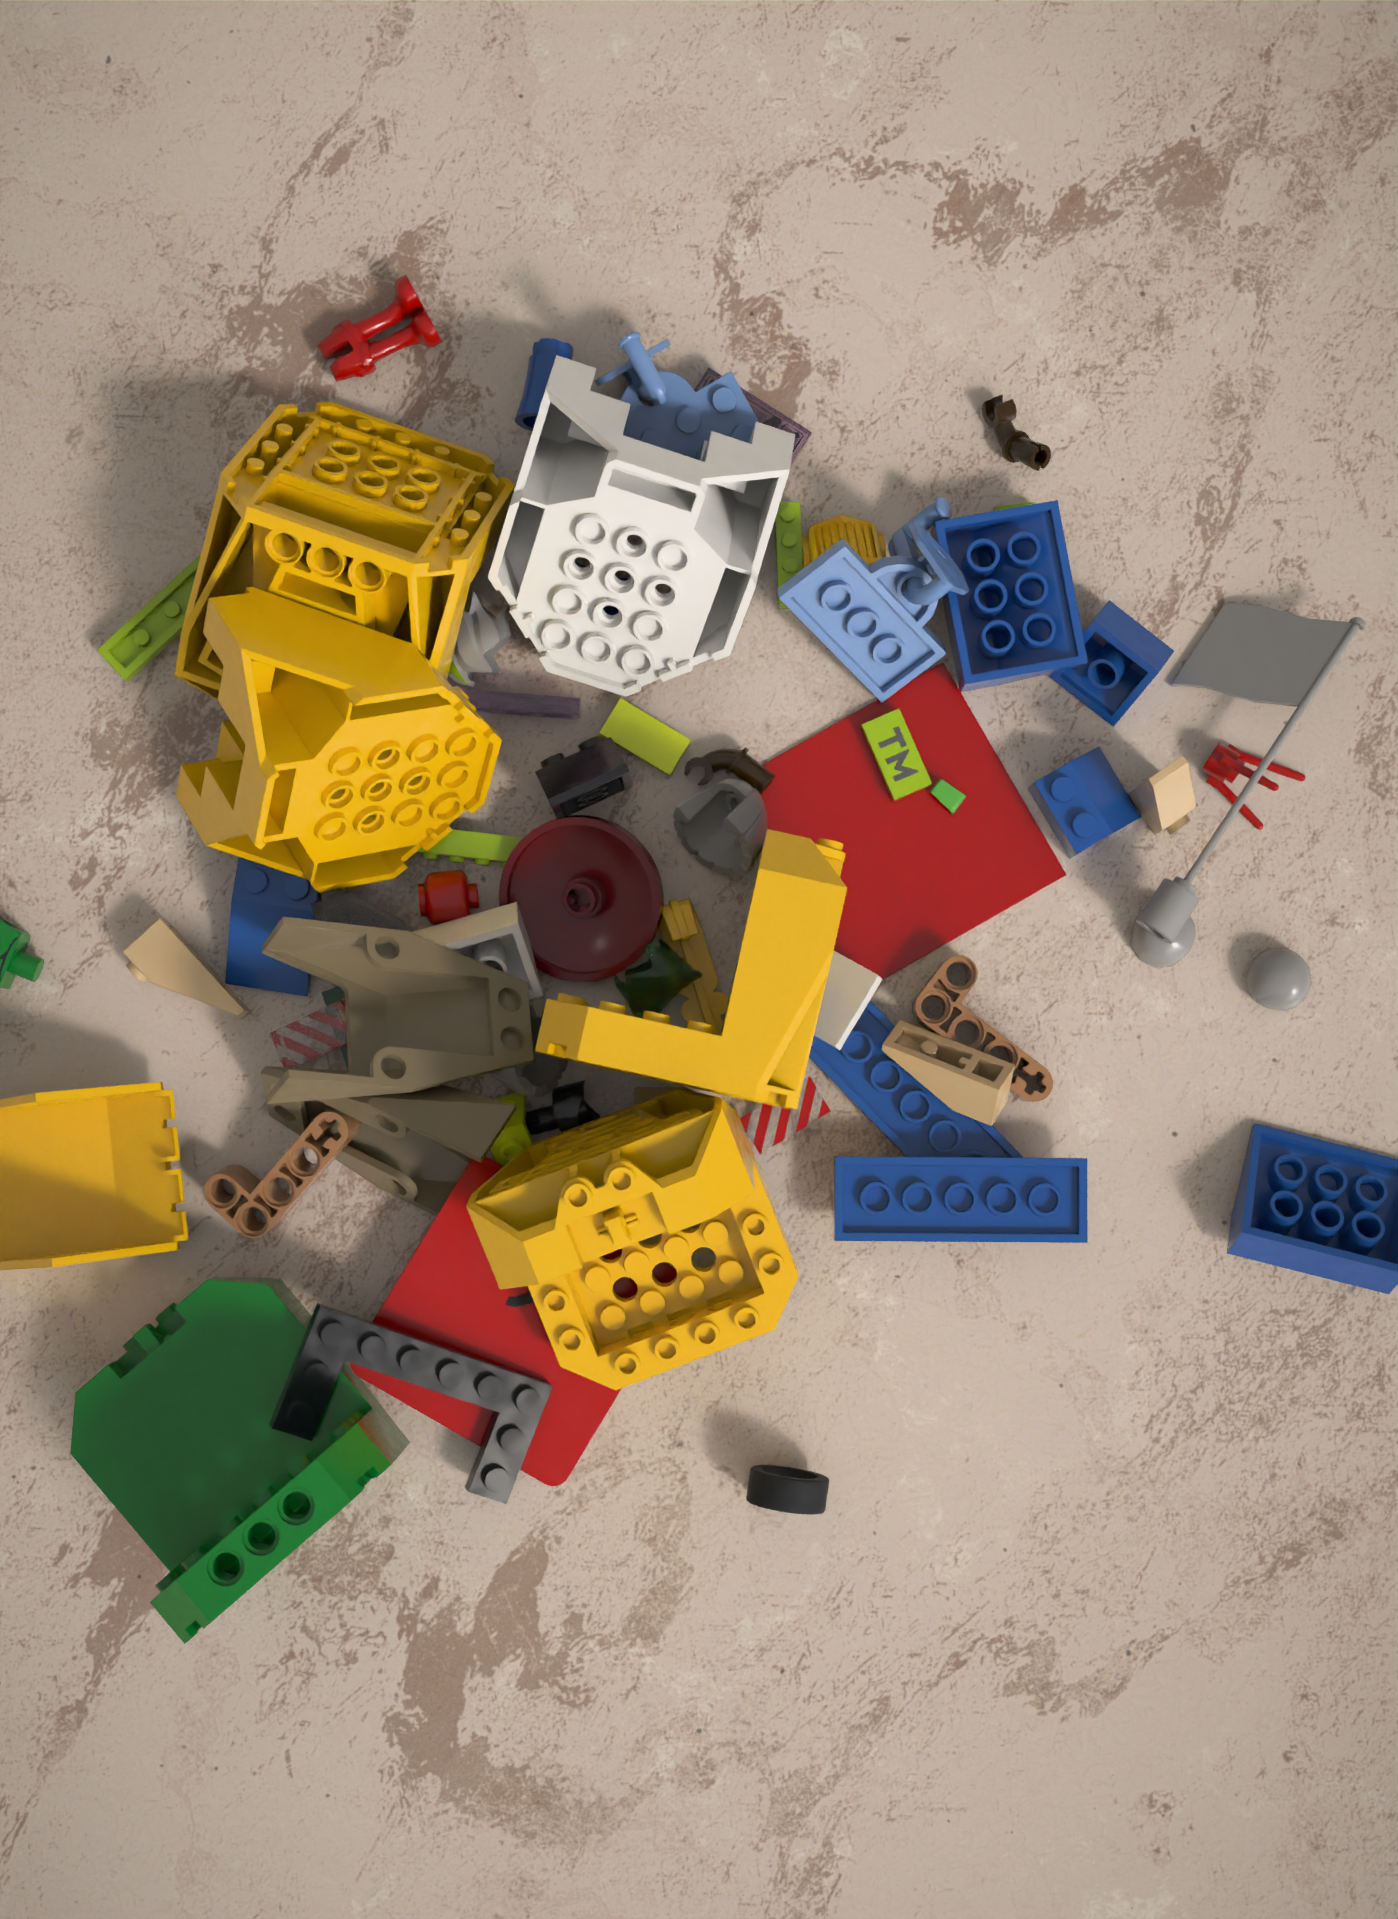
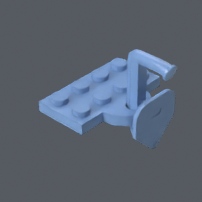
M632 332L618 342V347L625 351L629 360L594 380L596 385L600 386L622 373L625 376L628 385L620 401L631 405L623 432L624 436L697 460L700 458L704 440H709L711 431L748 443L755 422H759L732 371L697 391L684 378L672 372L657 371L650 357L670 346L671 343L668 339L646 350L640 341L641 334L639 332ZM639 399L646 401L649 406L643 405Z
M941 496L937 497L933 504L922 510L894 532L888 544L890 557H884L868 565L842 538L777 589L779 599L881 702H884L947 654L945 646L925 624L933 616L938 599L946 593L952 591L965 595L969 592L966 580L959 567L927 532L934 525L935 521L950 519L952 516L949 503ZM915 543L923 554L921 557L918 555Z

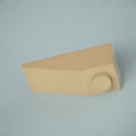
M1184 755L1128 793L1134 806L1155 835L1164 829L1171 835L1190 822L1186 814L1196 808L1189 764Z
M159 918L123 951L130 960L126 967L141 983L148 979L152 984L237 1016L246 1017L251 1012L177 930L164 919Z
M902 1020L898 1021L882 1045L884 1053L957 1113L992 1126L1008 1101L1015 1067L1012 1063Z

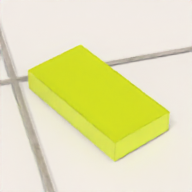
M622 698L619 699L599 732L602 737L606 739L611 737L614 744L669 777L691 743L689 738Z

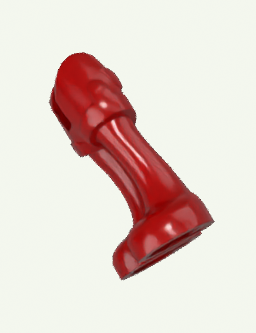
M407 275L396 280L394 285L395 299L385 309L355 323H352L350 320L342 321L334 326L332 333L317 345L323 358L326 360L339 357L353 349L352 352L340 357L330 365L329 369L336 381L353 377L362 378L376 370V362L403 348L423 344L426 347H435L442 343ZM413 318L411 323L403 329L378 341L369 342V339L389 327Z

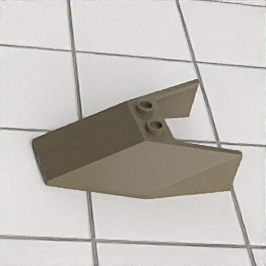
M282 917L262 945V954L333 983L344 991L348 1049V1072L346 1074L288 1069L266 1096L267 1104L415 1092L529 1064L534 1060L528 982L411 932Z
M265 1066L261 1071V1077L266 1097L288 1069L346 1074L348 1071ZM439 1085L408 1093L267 1104L269 1116L299 1136L319 1114L330 1107L361 1121L358 1133L335 1159L376 1187L435 1216L440 1211L468 1163L472 1159L480 1163L483 1161L516 1111V1105L447 1085ZM335 1120L334 1126L324 1134L325 1136L330 1138L338 1132L337 1129L340 1123Z

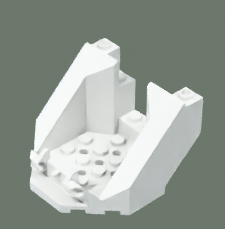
M556 355L488 579L496 591H501L510 606V614L525 638L529 637L540 654L539 660L547 672L627 697L641 691L642 686L659 679L665 682L693 670L694 665L713 658L714 661L730 656L756 588L758 574L789 475L795 434L755 422L748 443L711 431L709 440H704L699 460L623 435L631 404L590 391L597 368ZM629 535H638L642 538L643 542L640 545H632L628 542L627 537ZM577 557H583L589 560L590 565L582 568L577 566L574 560ZM619 570L626 571L630 574L631 578L622 581L616 577L615 573ZM666 584L670 586L671 591L667 594H662L656 590V585ZM607 605L614 606L618 609L619 613L608 615L603 608Z

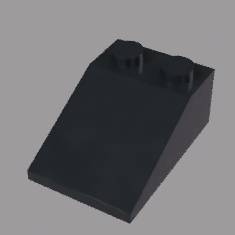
M595 736L579 744L578 748L580 751L566 758L563 753H558L540 763L542 769L535 771L556 819L573 815L632 788L630 771L611 737L602 741L601 736Z

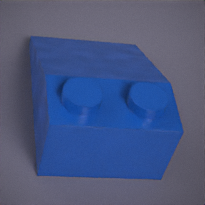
M238 858L231 900L225 984L308 997L311 974L262 954V945L282 917L320 921L325 892L319 893L307 879L244 858Z

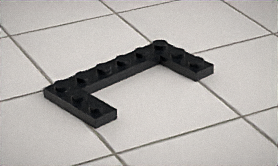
M317 1303L269 1425L271 1428L312 1441L343 1362L347 1361L493 1410L494 1414L465 1488L470 1493L507 1504L553 1386L547 1381Z

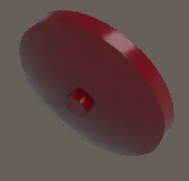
M572 815L542 824L528 833L516 845L502 871L499 886V907L517 902L529 936L536 968L562 980L592 982L612 977L624 971L647 951L655 939L661 924L664 893L660 873L652 856L632 833L607 819L589 815Z

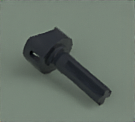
M585 1080L553 1088L552 1106L549 1105L526 1112L525 1123L530 1135L557 1128L564 1132L600 1118V1115L584 1099Z

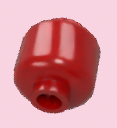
M462 870L431 872L426 876L424 883L418 884L421 917L427 916L433 926L471 915V908H479L477 883L469 884L468 877Z

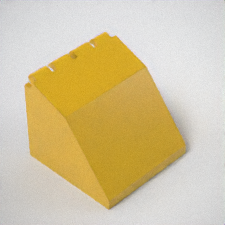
M163 1082L40 1092L0 1099V1270L57 1267L175 1251L180 1249L179 1241L189 1240L186 1211H176L175 1203H183L185 1199L182 1169L172 1170L171 1161L180 1160L177 1127L167 1128V1120L176 1119L173 1089L164 1090Z

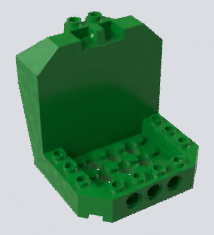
M213 1277L207 1279L178 1305L174 1302L155 1318L159 1323L156 1328L149 1323L139 1329L123 1345L127 1352L121 1358L108 1364L75 1392L70 1454L170 1571L169 1574L155 1585L160 1593L150 1603L184 1644L193 1638L201 1627L204 1629L358 1496L365 1488V1485L371 1481V1478L374 1479L381 1475L393 1464L410 1443L361 1378L353 1373L347 1361L343 1362L312 1441L271 1428L269 1425L312 1317L281 1279Z

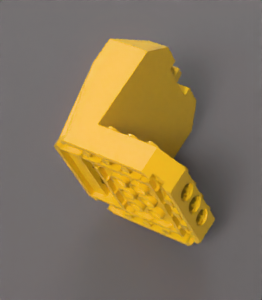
M316 402L315 412H297L298 407L295 404H279L220 473L218 489L182 626L174 675L218 700L223 664L203 634L208 599L244 594L246 587H254L412 643L447 680L470 583L501 535L515 485L507 477H500L498 479L493 474L495 464L485 454L334 402Z
M767 829L720 1036L713 1034L715 1027L713 1025L688 1020L687 1028L678 1027L669 1023L671 1016L644 1010L643 1018H638L625 1013L627 1006L600 1001L599 1009L589 1007L588 1002L584 998L558 993L557 1001L546 1000L535 1051L546 1056L566 1060L573 1059L576 1063L790 1110L797 1109L847 892V886L840 878L846 855L845 852H842L843 843L818 838L815 844L811 838Z
M682 1086L525 1146L517 1156L475 1190L466 1205L499 1288L508 1289L528 1286L560 1367L614 1390L774 1331L799 1277L797 1262L737 1110L731 1108L721 1097L694 1092ZM699 1224V1225H698L696 1228H694V1229H690V1230H687V1229H686V1228L691 1227V1226H693V1225ZM662 1234L660 1240L654 1244L648 1245L641 1242L642 1240ZM701 1247L711 1249L716 1255L713 1265L707 1268L696 1266L691 1258L696 1249ZM622 1249L620 1256L615 1259H605L602 1257ZM661 1262L672 1264L677 1271L676 1277L668 1283L657 1281L652 1274L653 1268ZM622 1277L631 1278L637 1284L638 1290L631 1297H620L613 1288L615 1281Z

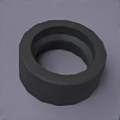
M756 1465L750 1469L746 1500L755 1506L774 1511L808 1515L822 1514L826 1509L829 1478L803 1469L775 1465Z

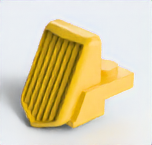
M843 514L813 524L808 530V536H802L803 569L842 538L870 565L886 557L883 532L878 533L876 526L872 522Z

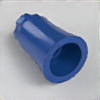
M541 338L538 342H534L532 355L529 357L522 398L515 416V423L520 427L533 431L556 355L572 360L573 346L569 343L552 338Z

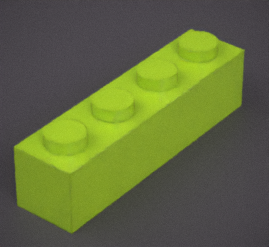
M800 502L780 503L774 521L777 589L803 569ZM778 596V610L789 609Z
M452 829L448 835L429 851L421 848L417 852L423 854V859L438 860L439 856L449 857V862L464 863V859H472L475 865L490 866V862H499L500 867L504 868L509 855L523 837Z

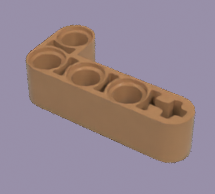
M955 955L946 959L915 997L912 1003L914 1018L928 1031L958 1043L960 1042L955 1037L957 1024L961 1021L971 1023L975 1028L976 1037L971 1044L966 1046L989 1054L993 1047L1000 1046L1007 1051L1009 1063L1015 1065L1014 1070H1016L1019 1061H1022L1024 1065L1017 1070L1026 1076H1034L1035 1074L1039 1076L1036 1083L1041 1087L1040 1090L1029 1091L1028 1093L1024 1090L1027 1083L1018 1075L1013 1076L1010 1093L1025 1102L1044 1100L1053 1088L1051 1073L961 1004L977 980L978 970L975 963L963 955ZM953 963L962 965L967 971V981L963 986H955L947 979V969ZM928 996H934L942 1003L943 1012L938 1019L927 1018L921 1010V1004Z
M333 1107L328 1108L310 1123L262 1181L241 1165H228L207 1179L203 1190L205 1200L245 1237L253 1239L262 1237L284 1219L354 1138L360 1129L361 1121ZM335 1120L340 1123L337 1129L338 1132L330 1138L325 1136L324 1134L334 1126ZM304 1147L310 1148L315 1152L317 1164H313L306 1159ZM279 1177L289 1182L291 1194L284 1192L280 1188ZM223 1179L231 1182L235 1190L234 1195L226 1192L222 1184ZM253 1207L262 1210L266 1218L265 1223L256 1219Z

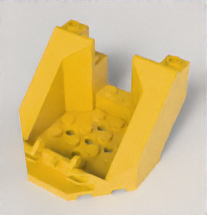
M246 587L244 594L208 599L203 634L223 664L218 701L231 721H222L215 759L181 764L176 790L178 801L205 846L307 879L315 890L322 893L396 878L408 868L405 861L419 849L423 848L429 851L452 831L449 824L466 810L473 814L485 804L502 739L495 729L476 713L477 708L468 700V695L457 685L452 687L414 644L254 587Z

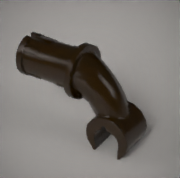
M999 395L983 403V418L990 427L994 428L995 435L1002 448L1003 457L1009 462H1021L1037 471L1040 468L1044 469L1051 459L1050 448L1045 444L1031 440L1025 432L1015 429L1011 422L1017 415L1013 399L1003 402V395Z
M746 747L743 750L719 749L703 757L692 758L687 762L684 775L688 776L695 766L705 767V776L697 784L698 786H703L711 781L713 773L726 770L725 773L728 776L733 773L739 779L748 782L753 788H756L760 795L776 777L775 774L770 773L747 754L749 749Z

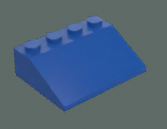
M1058 500L934 522L930 532L931 536L959 567L969 589V592L965 595L949 591L942 596L960 692L999 686L1088 663Z
M1254 1123L1231 1215L1227 1254L1390 1294L1398 1284V1159Z

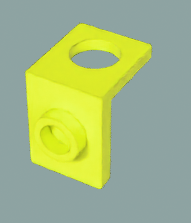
M521 1093L494 1098L516 1105V1111L491 1147V1152L496 1162L502 1166H505L517 1156L525 1146L534 1143L525 1123L526 1095Z

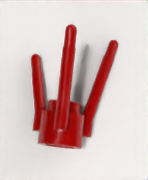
M1219 742L1201 770L1210 775L1206 783L1216 788L1233 805L1238 797L1224 783V780L1232 784L1238 774L1250 779L1255 771L1244 766L1245 762L1258 767L1263 758L1243 752L1231 744L1227 747ZM1271 762L1266 769L1301 782L1306 778L1303 773ZM1263 775L1258 781V784L1272 791L1279 789L1277 783ZM1243 804L1239 812L1256 829L1261 830L1263 823Z

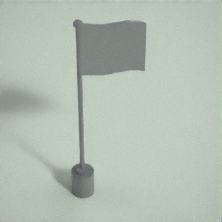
M1228 603L1222 606L1171 683V686L1206 688L1255 703L1294 706L1297 708L1185 878L1182 879L1175 876L1173 881L1164 878L1139 915L1136 922L1148 933L1166 943L1172 944L1199 903V899L1194 895L1197 889L1191 884L1358 629H1364L1365 622L1362 618L1353 617L1349 622L1309 619L1253 604Z

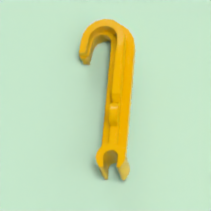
M690 898L677 901V899L670 900L667 905H664L659 932L678 993L689 999L681 1007V1016L686 1022L691 1020L715 1026L713 1034L720 1036L723 1026L721 1015L726 1012L728 998L722 992H713L718 984V978L697 913Z

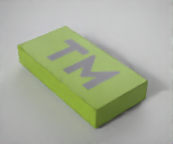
M900 709L861 724L860 727L893 801L932 785Z

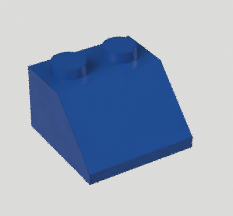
M1109 600L1083 632L1088 663L1053 672L1049 677L1114 727L1160 672L1174 650Z
M1100 747L1066 763L1037 780L1028 788L1069 859L1141 817Z

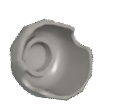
M1140 910L1134 920L1130 940L1131 947L1139 959L1155 968L1172 967L1185 958L1194 943L1196 933L1195 923L1191 916L1172 944H1169L1151 935L1138 925L1136 920L1143 911Z
M1285 948L1267 949L1253 958L1247 971L1248 991L1255 998L1256 1002L1263 1007L1282 1011L1291 1010L1302 1003L1308 995L1312 985L1310 968L1302 957L1292 950Z

